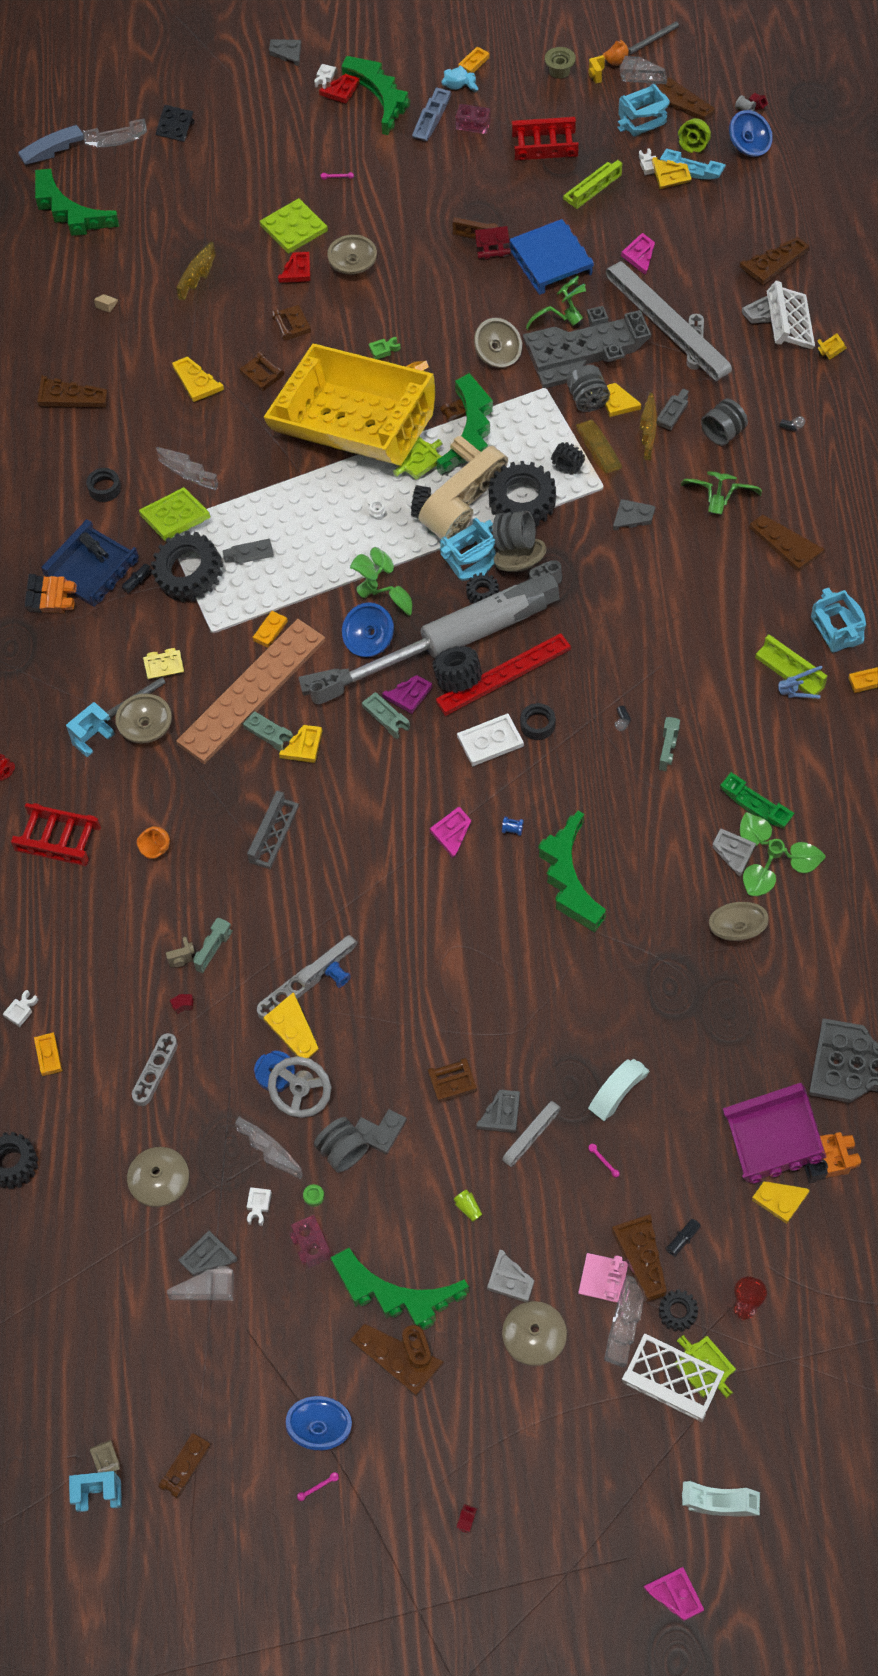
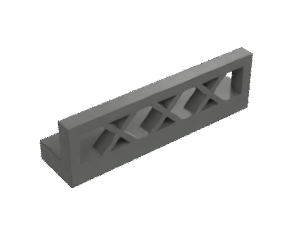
M276 791L247 853L249 863L271 869L299 808V803L286 800L283 792ZM284 805L292 807L293 809L290 813L283 815L281 810ZM283 821L285 824L284 828L276 831L275 823ZM276 836L277 844L269 847L267 844L268 839ZM269 852L270 859L268 863L259 860L262 854Z

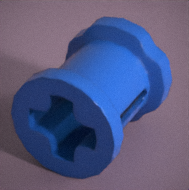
M505 816L502 833H516L518 836H521L524 820L508 819Z
M337 961L333 962L325 971V975L330 976L336 982L338 988L344 986L351 978V975L346 973Z

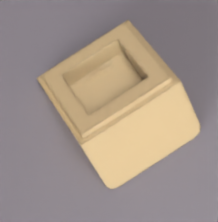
M103 294L95 298L94 302L96 308L110 313L117 304L118 299Z

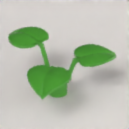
M576 276L557 292V295H559L563 291L566 297L562 300V303L568 300L570 307L564 311L565 315L551 306L545 307L531 317L526 329H529L532 321L548 311H553L562 317L564 321L568 319L572 326L578 323L583 317L577 308L574 307L571 299L575 294L586 292L585 283L568 294V287L578 283L579 277Z
M707 472L708 475L719 479L717 495L713 494V498L711 490L713 484L697 479H684L681 482V485L699 483L708 488V502H710L708 512L717 514L723 513L724 505H727V501L734 489L746 488L755 491L760 496L762 494L761 488L757 486L732 484L726 498L723 500L724 496H720L722 481L725 479L737 480V477L718 472Z
M373 547L370 550L371 559L364 554L356 556L350 565V569L359 572L366 578L364 582L357 586L358 594L363 598H367L370 594L376 595L377 593L390 590L389 595L392 600L410 616L412 613V600L400 586L395 588L390 586L377 590L378 583L376 579L382 569L388 574L394 569L390 556L378 547ZM373 562H374L377 566H379V569L377 570V572H376V569L374 568Z
M748 812L742 818L740 836L756 843V846L759 843L761 845H769L767 853L770 857L765 868L759 864H753L744 871L743 883L747 894L750 896L764 895L774 887L776 875L768 870L773 858H779L784 853L788 858H792L791 866L795 871L809 873L815 870L825 859V854L811 844L798 842L791 846L790 855L782 840L773 839L764 842L772 834V828L768 821Z

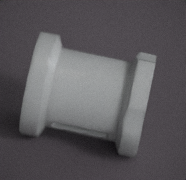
M743 95L738 98L735 104L737 110L754 111L756 107V102H750Z

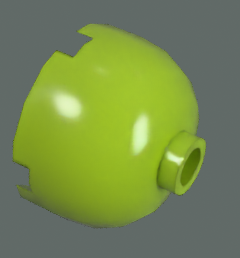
M694 118L686 121L678 131L679 143L684 150L693 153V151L701 152L708 145L711 138L709 126L701 119Z

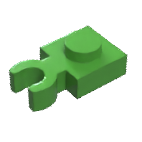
M397 337L391 338L388 342L385 339L369 343V349L374 359L389 356L391 351H399L401 348L400 343L396 344Z

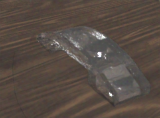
M145 119L129 121V127L99 133L98 128L83 131L85 145L111 147L134 141L147 133Z

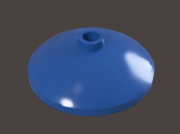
M743 110L731 119L729 124L730 138L734 146L741 153L750 157H758L770 149L772 131L763 116L755 111Z
M362 603L354 607L345 617L342 626V637L346 647L352 653L361 657H373L383 652L390 644L394 632L391 615L384 607L375 603Z
M313 1396L296 1402L289 1409L285 1424L288 1435L298 1445L311 1450H328L339 1446L348 1438L351 1432L352 1420L350 1413L340 1402L328 1397Z

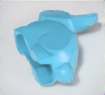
M461 65L453 70L447 69L444 71L443 86L451 90H458L463 86H467L473 92L478 91V87L475 84V74L467 73Z

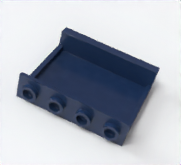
M86 519L41 568L45 577H65L67 581L75 582L77 585L76 593L71 594L95 607L104 599L109 590L115 587L119 579L126 575L130 567L137 563L139 557L135 547L129 550L95 530L92 522ZM87 532L109 554L107 559L101 555L105 560L104 562H100L93 553L88 552V548L79 539L82 533Z

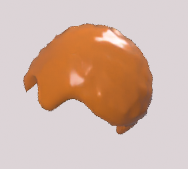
M622 40L616 41L608 51L603 53V56L612 66H619L626 61L629 49Z
M152 826L140 834L136 844L139 852L144 857L155 859L168 850L170 838L164 829Z

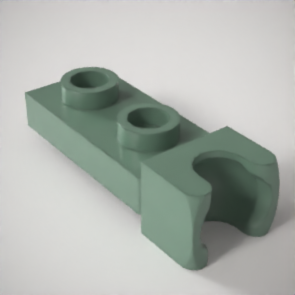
M376 692L362 702V707L382 724L395 739L399 738L398 728H403L406 731L410 729L409 720L401 713L399 714Z
M255 711L243 723V727L273 745V748L278 751L284 750L283 742H289L293 737L291 731L284 727L281 728Z
M666 717L663 730L665 740L659 770L666 771L668 764H672L673 754L670 752L671 748L675 749L680 719Z
M221 918L215 920L211 927V935L205 938L203 948L194 956L193 962L196 971L203 973L221 943L227 942L233 931L229 929L231 926L229 922Z

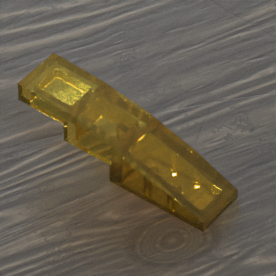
M214 242L206 245L183 273L176 288L179 300L186 299L189 288L196 289L200 277L207 278L216 254Z
M649 393L640 420V430H644L642 444L646 445L644 459L650 461L654 450L657 424L653 393Z
M593 420L576 425L577 431L584 438V444L592 453V458L605 473L622 468L608 440Z

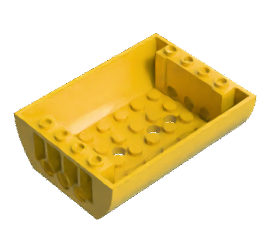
M312 344L265 414L264 419L267 425L277 433L395 465H402L433 415L435 401L434 376L432 373Z

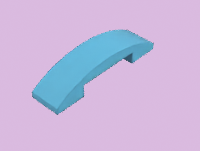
M667 148L660 158L662 161L670 160L675 163L687 164L690 176L697 179L719 178L726 167V164L715 161L704 164L682 158L681 152Z

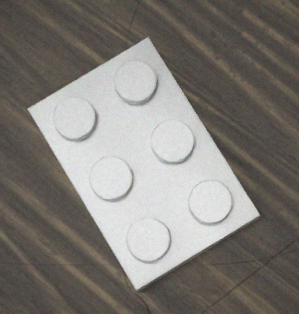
M509 714L457 733V738L472 767L524 746V742Z

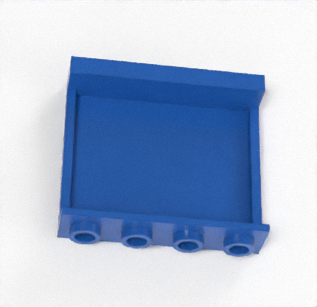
M563 219L510 239L511 254L539 295L545 293L546 285L584 270L589 275H592V267H594L592 258L588 257L585 248L581 247L576 235L572 234L569 225H566Z

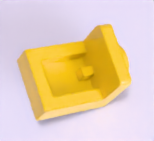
M603 55L589 59L588 72L590 78H593L595 83L602 81V70L605 66V57Z
M835 334L823 343L821 339L818 340L820 353L822 356L827 355L829 360L847 349L838 334Z

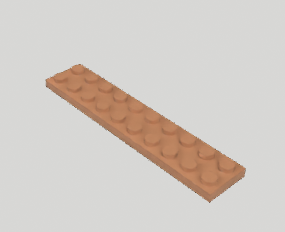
M297 619L176 740L177 745L203 764H206L243 726L247 718L254 711L257 712L326 641L325 637Z

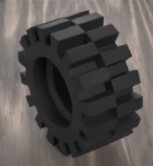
M561 442L551 455L552 464H556L555 467L560 468L559 471L561 472L565 471V474H568V472L570 475L576 474L585 461V455L582 454V450H578L579 447H573L574 444L571 443L569 445V442L565 444Z
M415 486L411 502V517L419 518L423 505L431 496V487Z
M479 573V576L474 574L473 578L470 577L466 583L467 599H469L471 604L499 592L497 579H494L493 575L488 577V573H485V576L482 573ZM487 587L489 591L487 593H478L476 589Z
M676 1289V1292L671 1290L668 1295L663 1296L659 1306V1318L662 1319L663 1325H667V1329L673 1328L674 1332H677V1330L683 1332L686 1328L688 1330L691 1328V1325H694L698 1315L697 1301L693 1300L692 1294L688 1295L687 1291L680 1292V1289ZM675 1303L683 1304L686 1307L687 1313L682 1318H676L671 1314L670 1307Z

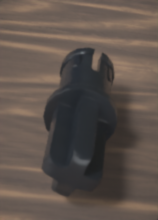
M87 532L81 534L79 539L88 548V552L93 553L100 562H104L105 560L101 555L107 559L109 554L100 546V543L95 541Z
M144 563L140 569L131 573V577L122 584V589L126 593H130L138 584H142L143 580L152 573L151 567Z
M691 1219L681 1231H677V1236L665 1247L666 1251L673 1257H676L686 1244H690V1239L701 1228L700 1223L697 1220Z

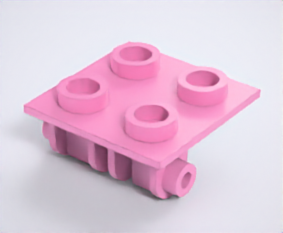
M587 1253L578 1294L620 1303L628 1268L627 1262L622 1261L623 1258L620 1256H614V1259Z

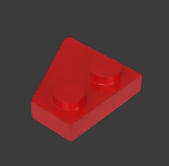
M344 74L339 79L332 81L328 88H320L319 95L347 103L359 85L360 79Z
M293 252L289 262L284 266L283 273L278 276L279 283L310 281V253Z

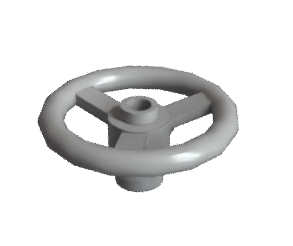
M296 1056L286 1058L275 1065L269 1075L268 1090L271 1100L279 1110L289 1116L305 1118L314 1116L325 1108L330 1100L331 1084L327 1073L321 1065L309 1058ZM292 1065L307 1066L315 1071L319 1078H313L312 1074L308 1071H299L294 1075L286 1067ZM278 1075L290 1083V1091L294 1094L291 1107L285 1104L278 1096L276 1089ZM323 1086V1094L318 1104L312 1108L300 1110L302 1097L307 1095L311 1088Z

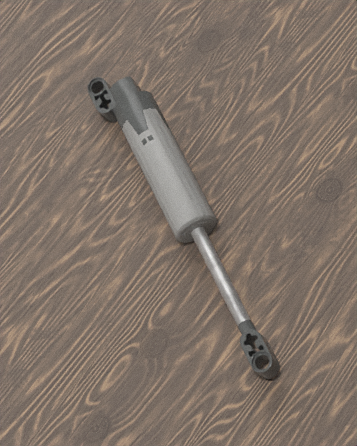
M551 560L530 570L529 580L422 626V640L346 674L341 675L337 672H331L311 681L308 687L312 702L322 704L343 694L344 686L422 651L427 650L435 658L437 655H440V652L448 648L465 646L545 610L548 604L560 599L558 583L562 581L561 563Z

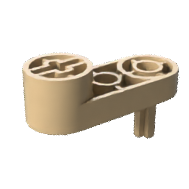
M457 436L450 445V448L465 459L468 464L436 490L425 502L419 513V521L439 538L445 536L449 539L467 528L474 514L473 509L469 505L489 489L490 479L494 478V473L496 471L501 472L503 465L507 467L508 457L495 446H489L480 452L462 436Z

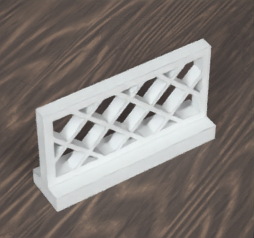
M775 281L767 290L775 343L781 345L786 341L813 349L815 342L806 295L783 288L781 282ZM790 301L797 307L796 309L790 304ZM799 323H802L806 327V330ZM794 327H796V328L801 332V334H799V333L794 329Z
M644 1333L634 1357L622 1378V1382L703 1422L724 1372ZM646 1341L655 1344L658 1352L646 1356L643 1350ZM674 1353L678 1362L665 1366L662 1354ZM659 1356L663 1367L651 1371L647 1359ZM645 1361L648 1369L647 1373L640 1375L633 1372L636 1363ZM689 1361L694 1363L698 1372L685 1375L682 1364ZM679 1365L683 1377L671 1381L667 1369ZM664 1370L668 1382L663 1384L656 1383L652 1374ZM711 1371L718 1375L714 1383L705 1385L702 1377L703 1373ZM699 1375L703 1387L691 1390L687 1379ZM684 1380L688 1392L683 1394L676 1393L672 1384ZM705 1390L707 1400L704 1406L695 1402L693 1393Z

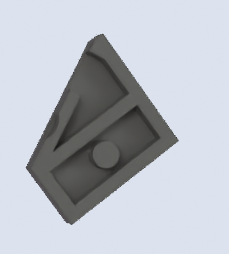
M270 39V56L280 58L283 61L291 60L294 62V65L299 66L301 40Z

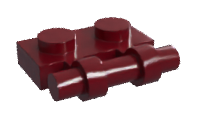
M508 226L474 230L476 247L483 246V251L477 252L478 259L484 258L486 260L490 259V257L499 256V258H502L504 255H511L510 248H503V244L509 243ZM498 245V250L489 251L488 246Z

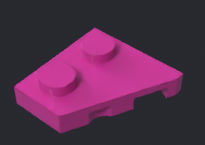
M642 233L622 251L621 256L645 275L655 242Z
M458 807L432 826L429 831L451 857L454 858L470 826L471 819Z
M683 1567L644 1586L648 1594L683 1622L704 1612V1608Z

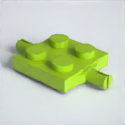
M419 437L402 465L393 470L394 475L397 477L405 471L415 480L437 466V459L442 457L436 451L438 447L443 445L442 441L437 439L430 444Z
M684 1335L681 1336L677 1342L684 1348V1353L724 1372L717 1389L720 1390L726 1399L731 1396L733 1392L725 1384V1381L736 1371L735 1367L708 1336L693 1345ZM689 1361L682 1364L685 1375L698 1372L694 1363ZM678 1365V1366H675V1367L679 1370V1372L682 1374L679 1365ZM711 1371L702 1374L705 1385L714 1383L718 1376ZM699 1375L687 1379L694 1389L703 1387ZM705 1390L697 1392L702 1399L706 1396Z

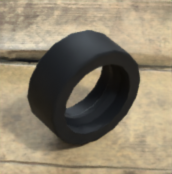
M99 468L91 472L87 477L86 484L89 494L96 501H111L121 491L118 474L112 469ZM105 479L114 482L112 487L106 490L94 488V485L100 480Z
M534 703L524 708L520 717V727L525 736L533 740H542L554 732L556 718L551 707L541 703ZM539 714L547 717L549 723L544 728L535 729L527 724V719L532 715Z

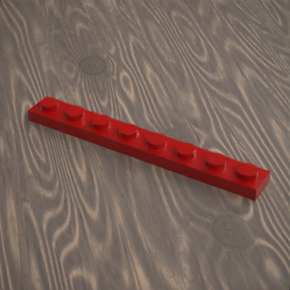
M560 633L482 674L481 680L476 685H473L472 688L465 691L448 692L436 698V703L444 715L447 716L570 651L571 646Z

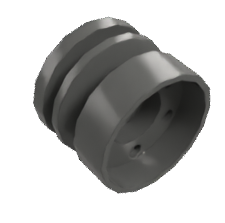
M594 365L582 366L569 375L567 386L579 410L590 412L601 408L607 403L610 398V391L598 367Z
M727 398L723 399L714 409H711L701 418V425L711 441L723 446L747 427L748 419L743 408L734 400Z
M517 511L513 514L510 512L496 514L493 521V538L500 551L513 550L515 548L529 549L533 547L536 529L533 516L529 511Z
M341 1117L330 1123L314 1141V1147L320 1151L323 1157H328L327 1162L337 1173L343 1172L356 1164L369 1148V1143L360 1133H355L356 1128L346 1117Z

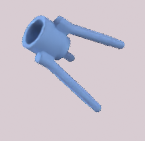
M822 666L780 681V693L788 695L789 698L820 699V695L796 693L795 691L798 690V685L804 683L803 680L796 681L797 679L821 670Z

